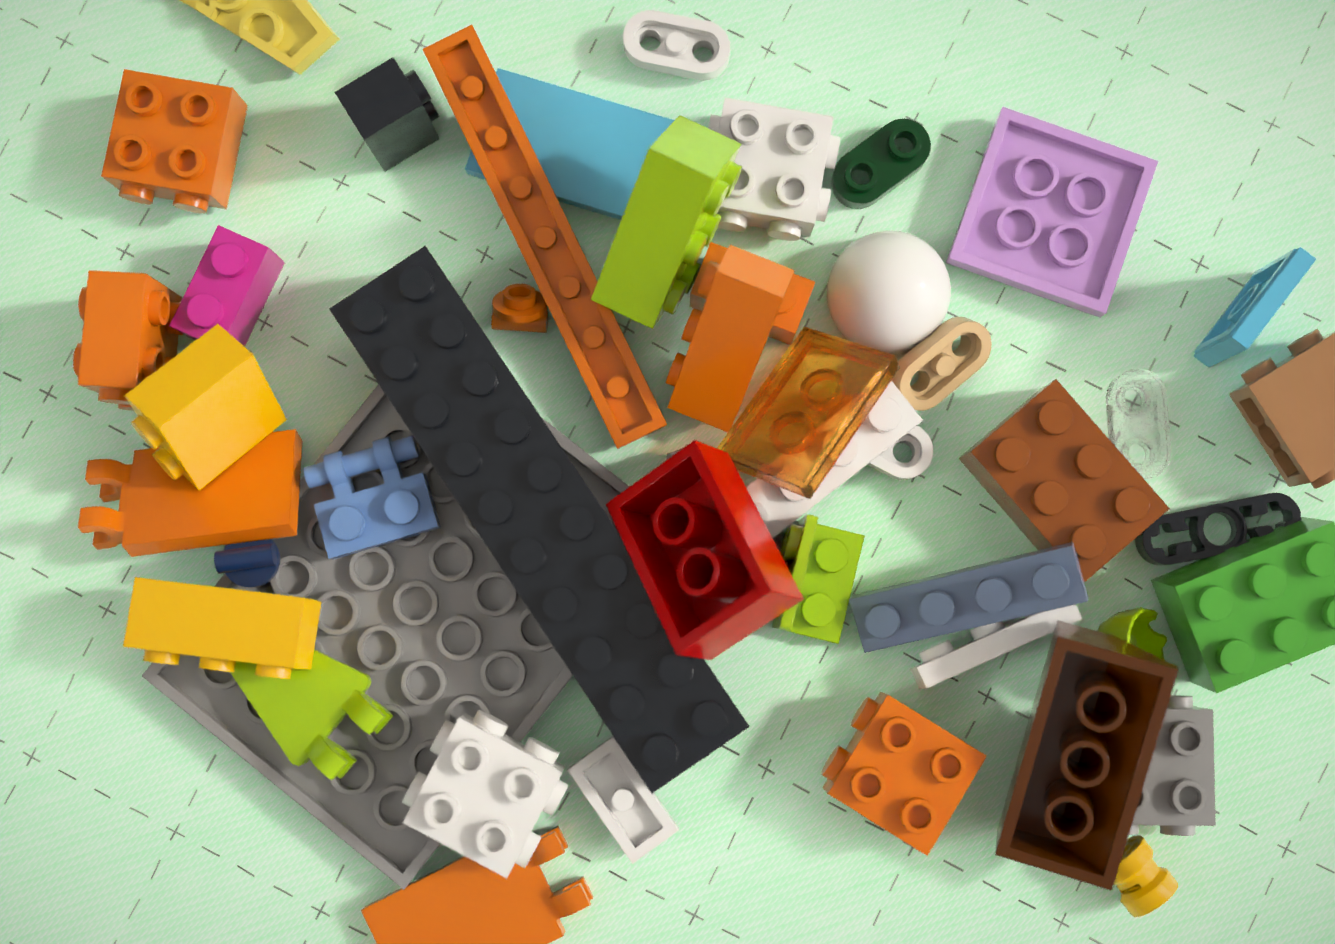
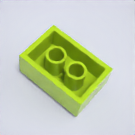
M681 115L674 120L647 151L591 297L592 301L651 329L654 328L664 312L674 315L684 293H689L701 267V263H698L697 260L704 246H709L718 228L722 216L718 215L717 212L724 198H729L740 176L742 166L734 163L741 143Z

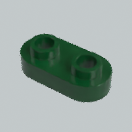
M896 119L883 126L845 154L836 164L831 178V187L836 199L846 207L865 209L874 205L916 174L925 164L931 150V141L926 129L914 120ZM898 138H906L912 143L913 150L901 152L896 148L894 141ZM857 169L866 171L870 177V182L864 185L855 183L851 177V172Z

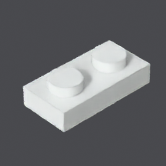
M613 736L567 769L632 864L679 831V827L656 794H651Z

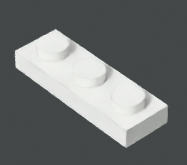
M1071 605L1028 615L1007 626L1002 621L976 627L970 630L973 641L956 649L953 648L950 640L928 648L919 653L923 663L910 670L918 688L927 689L1054 632L1057 620L1072 624L1083 618L1077 606Z

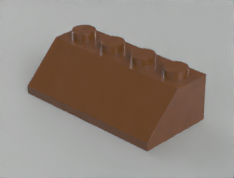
M1057 620L998 825L995 855L1112 891L1177 678L1178 666L1116 636Z

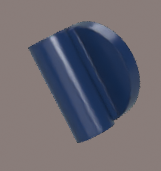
M273 539L227 544L223 550L215 551L214 564L217 573H225L233 583L242 587L255 588L268 583L276 575L280 565V552Z

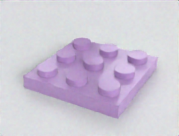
M1002 107L997 115L945 263L1101 318L1107 313L1158 161Z

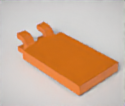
M296 429L271 432L200 491L183 475L173 480L161 468L152 456L159 449L158 447L155 449L134 450L133 464L129 465L112 459L88 460L85 480L89 485L101 484L99 497L103 502L120 500L119 509L117 511L102 506L80 508L78 528L82 533L94 532L92 545L97 550L108 549L122 544V547L131 557L297 536L303 441Z
M559 826L540 835L541 839L526 868L514 864L507 878L466 856H462L411 882L404 890L400 888L368 904L361 912L377 944H549L563 937L566 932L560 918L567 917L590 906V900L594 896L584 876L554 893L552 892L540 865L564 854L565 849L568 848V844Z

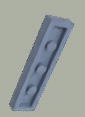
M1070 542L852 595L849 602L864 653L1088 602L1089 597L1074 543Z

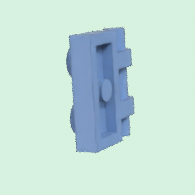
M413 435L392 441L390 436L373 441V447L344 455L342 451L324 455V462L303 468L305 480L310 489L330 483L334 491V499L313 504L328 559L334 560L441 528L426 474L422 472L409 477H403L399 462L419 457V450ZM380 469L384 484L355 492L352 476Z

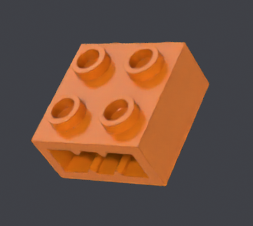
M124 69L101 177L120 190L119 196L132 202L153 204L154 197L174 200L173 206L193 213L205 214L208 207L227 210L248 105L232 87Z
M88 270L87 287L81 289L78 300L79 314L84 321L82 343L77 344L73 355V368L78 377V385L97 392L98 401L118 404L119 409L134 411L124 395L177 355L179 335L183 334L169 325L181 303L182 296L146 273Z
M880 692L875 700L867 697L858 708L850 725L857 729L846 749L838 745L831 753L821 772V775L827 778L822 788L833 798L928 856L987 755L890 695Z

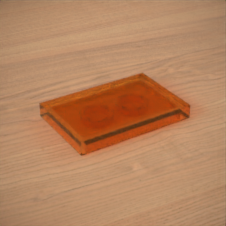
M804 326L717 449L729 453L738 471L811 499L900 369L896 356Z

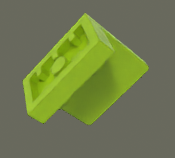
M806 514L798 520L797 525L791 524L790 528H786L780 550L783 560L788 562L787 567L804 599L776 617L772 627L839 644L865 535L817 524L818 516Z

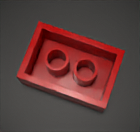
M693 440L605 504L676 655L712 660L804 599L728 452Z

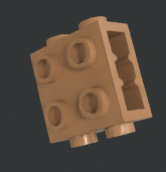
M1318 328L1289 344L1287 348L1292 355L1280 363L1275 364L1270 357L1242 373L1240 376L1245 384L1229 393V396L1288 487L1311 483L1313 488L1317 489L1335 480V331L1322 336Z

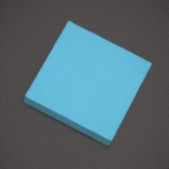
M1299 247L1298 249L1294 248L1255 271L1194 350L1195 354L1193 356L1209 368L1248 350L1317 259L1302 247Z

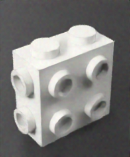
M724 97L721 116L711 114L708 128L741 143L734 163L741 165L742 170L729 198H724L717 212L718 215L722 216L718 228L736 232L745 231L746 226L768 229L767 234L769 236L785 241L800 240L801 235L810 237L815 221H826L831 189L821 187L825 168L835 169L839 151L840 136L831 135L834 116Z
M478 710L474 717L467 713L461 715L455 724L448 720L444 722L430 748L431 752L438 755L428 776L421 772L417 773L403 798L402 803L411 807L403 823L507 878L514 864L526 868L541 839V836L532 832L540 814L543 811L553 816L569 785L559 780L565 766L556 761L559 755L558 751L531 737L528 738L525 744L505 734L508 728L506 723L486 712Z

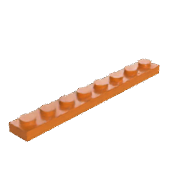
M471 24L423 48L422 50L616 448L620 449L667 426L668 424L612 310L591 300L598 281L473 25Z

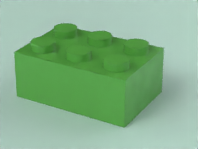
M1301 517L1300 521L1291 525L1277 527L1273 529L1274 532L1262 537H1253L1247 540L1250 542L1235 548H1229L1216 556L1200 559L1151 580L1191 683L1214 693H1219L1335 645L1334 521Z

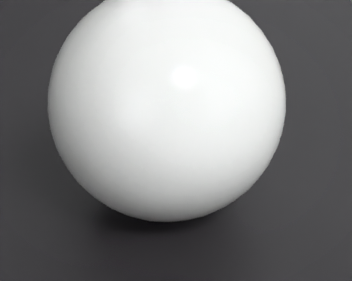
M902 231L874 232L851 243L835 261L827 284L828 308L836 327L856 346L879 354H897L913 349L943 323L951 298L950 278L941 257L924 240Z

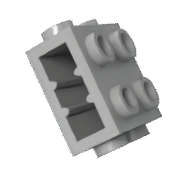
M1171 695L1129 835H1138L1139 825L1160 826L1161 834L1173 836L1196 835V826H1216L1213 709L1193 706V696Z

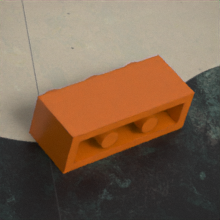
M729 245L720 264L712 261L709 262L697 292L707 297L703 310L692 309L681 340L690 343L686 355L679 352L676 354L665 382L674 387L667 408L730 433L795 270L733 245Z

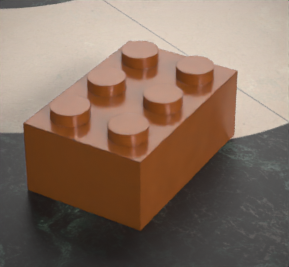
M1057 379L1040 388L958 458L1037 550L1073 542L1084 582L1170 509Z

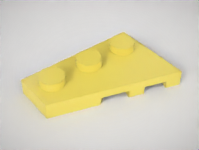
M180 0L300 75L340 40L308 0Z

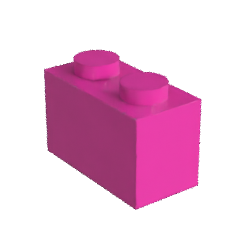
M218 225L169 326L196 340L219 324L245 347L285 262L269 247Z

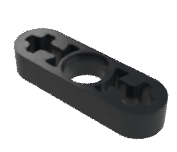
M1263 494L1164 514L1135 538V545L1138 553L1145 561L1154 565H1173L1216 556L1229 548H1235L1250 542L1246 540L1247 534L1251 539L1274 532L1272 526L1268 525L1247 528L1245 520L1248 517L1268 513L1267 503H1269L1272 511H1281L1283 515V521L1276 523L1275 528L1280 526L1286 527L1300 521L1301 512L1297 503L1285 494ZM1240 507H1243V513L1240 512ZM1214 513L1224 516L1231 527L1230 537L1222 545L1212 544L1204 534V523ZM1185 518L1190 519L1189 526L1185 522ZM1159 525H1162L1165 533L1189 530L1191 541L1169 545V555L1166 556L1163 548H1153L1151 537H1156L1160 534ZM1193 544L1197 549L1195 552H1192Z

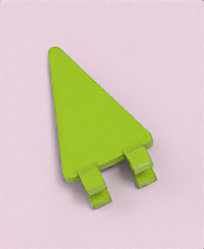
M314 649L311 670L292 668L290 679L255 675L256 664L238 661L235 664V671L230 672L289 761L295 766H301L311 760L314 766L330 780H334L336 777L343 778L357 761L347 750L328 738L348 714L353 722L367 734H372L373 732L379 734L393 717L384 706L365 694L371 685L369 675Z

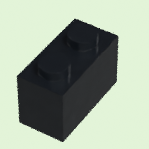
M394 57L334 92L384 172L440 139L432 124V121L440 116L431 102L428 91L415 70L413 69L404 74Z

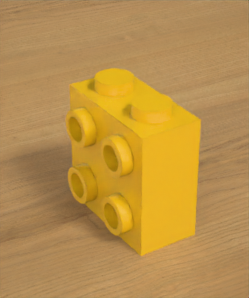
M219 324L190 343L187 348L124 395L138 416L131 421L132 426L151 448H159L152 454L157 463L173 480L183 475L199 491L287 420L254 355Z

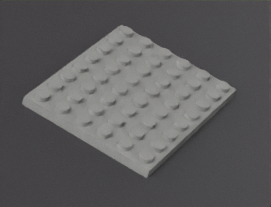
M379 384L314 464L324 462L323 456L334 452L342 451L344 455L371 448L375 440L390 436L392 441L412 436V433ZM543 419L614 524L605 504L630 486ZM417 441L419 457L399 463L404 478L422 472L426 474L441 528L334 560L328 559L313 504L334 499V491L330 483L310 489L305 476H303L300 480L297 536L273 539L280 552V565L276 575L268 583L260 587L248 588L233 583L224 574L214 586L322 601L314 649L369 675L371 685L365 694L376 700L393 715L392 719L379 734L375 732L367 734L347 714L330 734L329 739L339 744L357 760L343 778L336 777L334 780H330L314 766L311 760L305 765H293L230 672L199 668V656L180 654L179 665L152 662L142 674L144 679L403 890L410 884L441 844L403 823L411 807L403 804L402 801L417 773L421 772L428 776L438 755L431 752L430 748L444 722L448 720L455 724L461 715L467 713L474 717L477 711L481 710L506 723L508 728L505 734L522 742L573 677ZM380 469L351 477L355 492L384 484Z

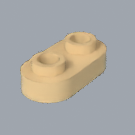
M961 316L950 318L895 364L890 379L915 410H929L938 405L984 366L991 353V336L988 330L976 321ZM960 336L959 346L952 351L953 341ZM919 371L917 382L910 386L913 375Z

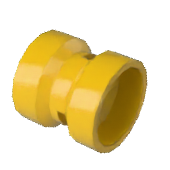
M1141 835L1132 836L1127 839L1114 885L1121 892V903L1133 917H1141L1156 910L1167 902L1178 889V882L1169 870L1159 867L1152 859L1153 849Z

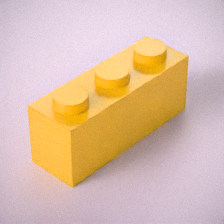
M135 577L123 647L144 649L143 661L179 665L180 654L199 656V668L234 672L236 661L256 664L255 675L290 679L292 668L310 670L312 668L322 601L303 597Z

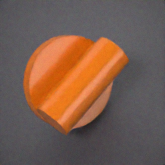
M512 284L497 293L492 299V329L547 333V304L541 292L527 284Z

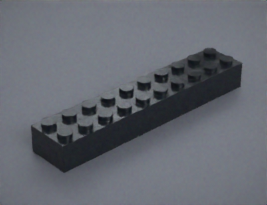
M426 246L329 308L651 794L750 727L705 659L676 655L618 530Z

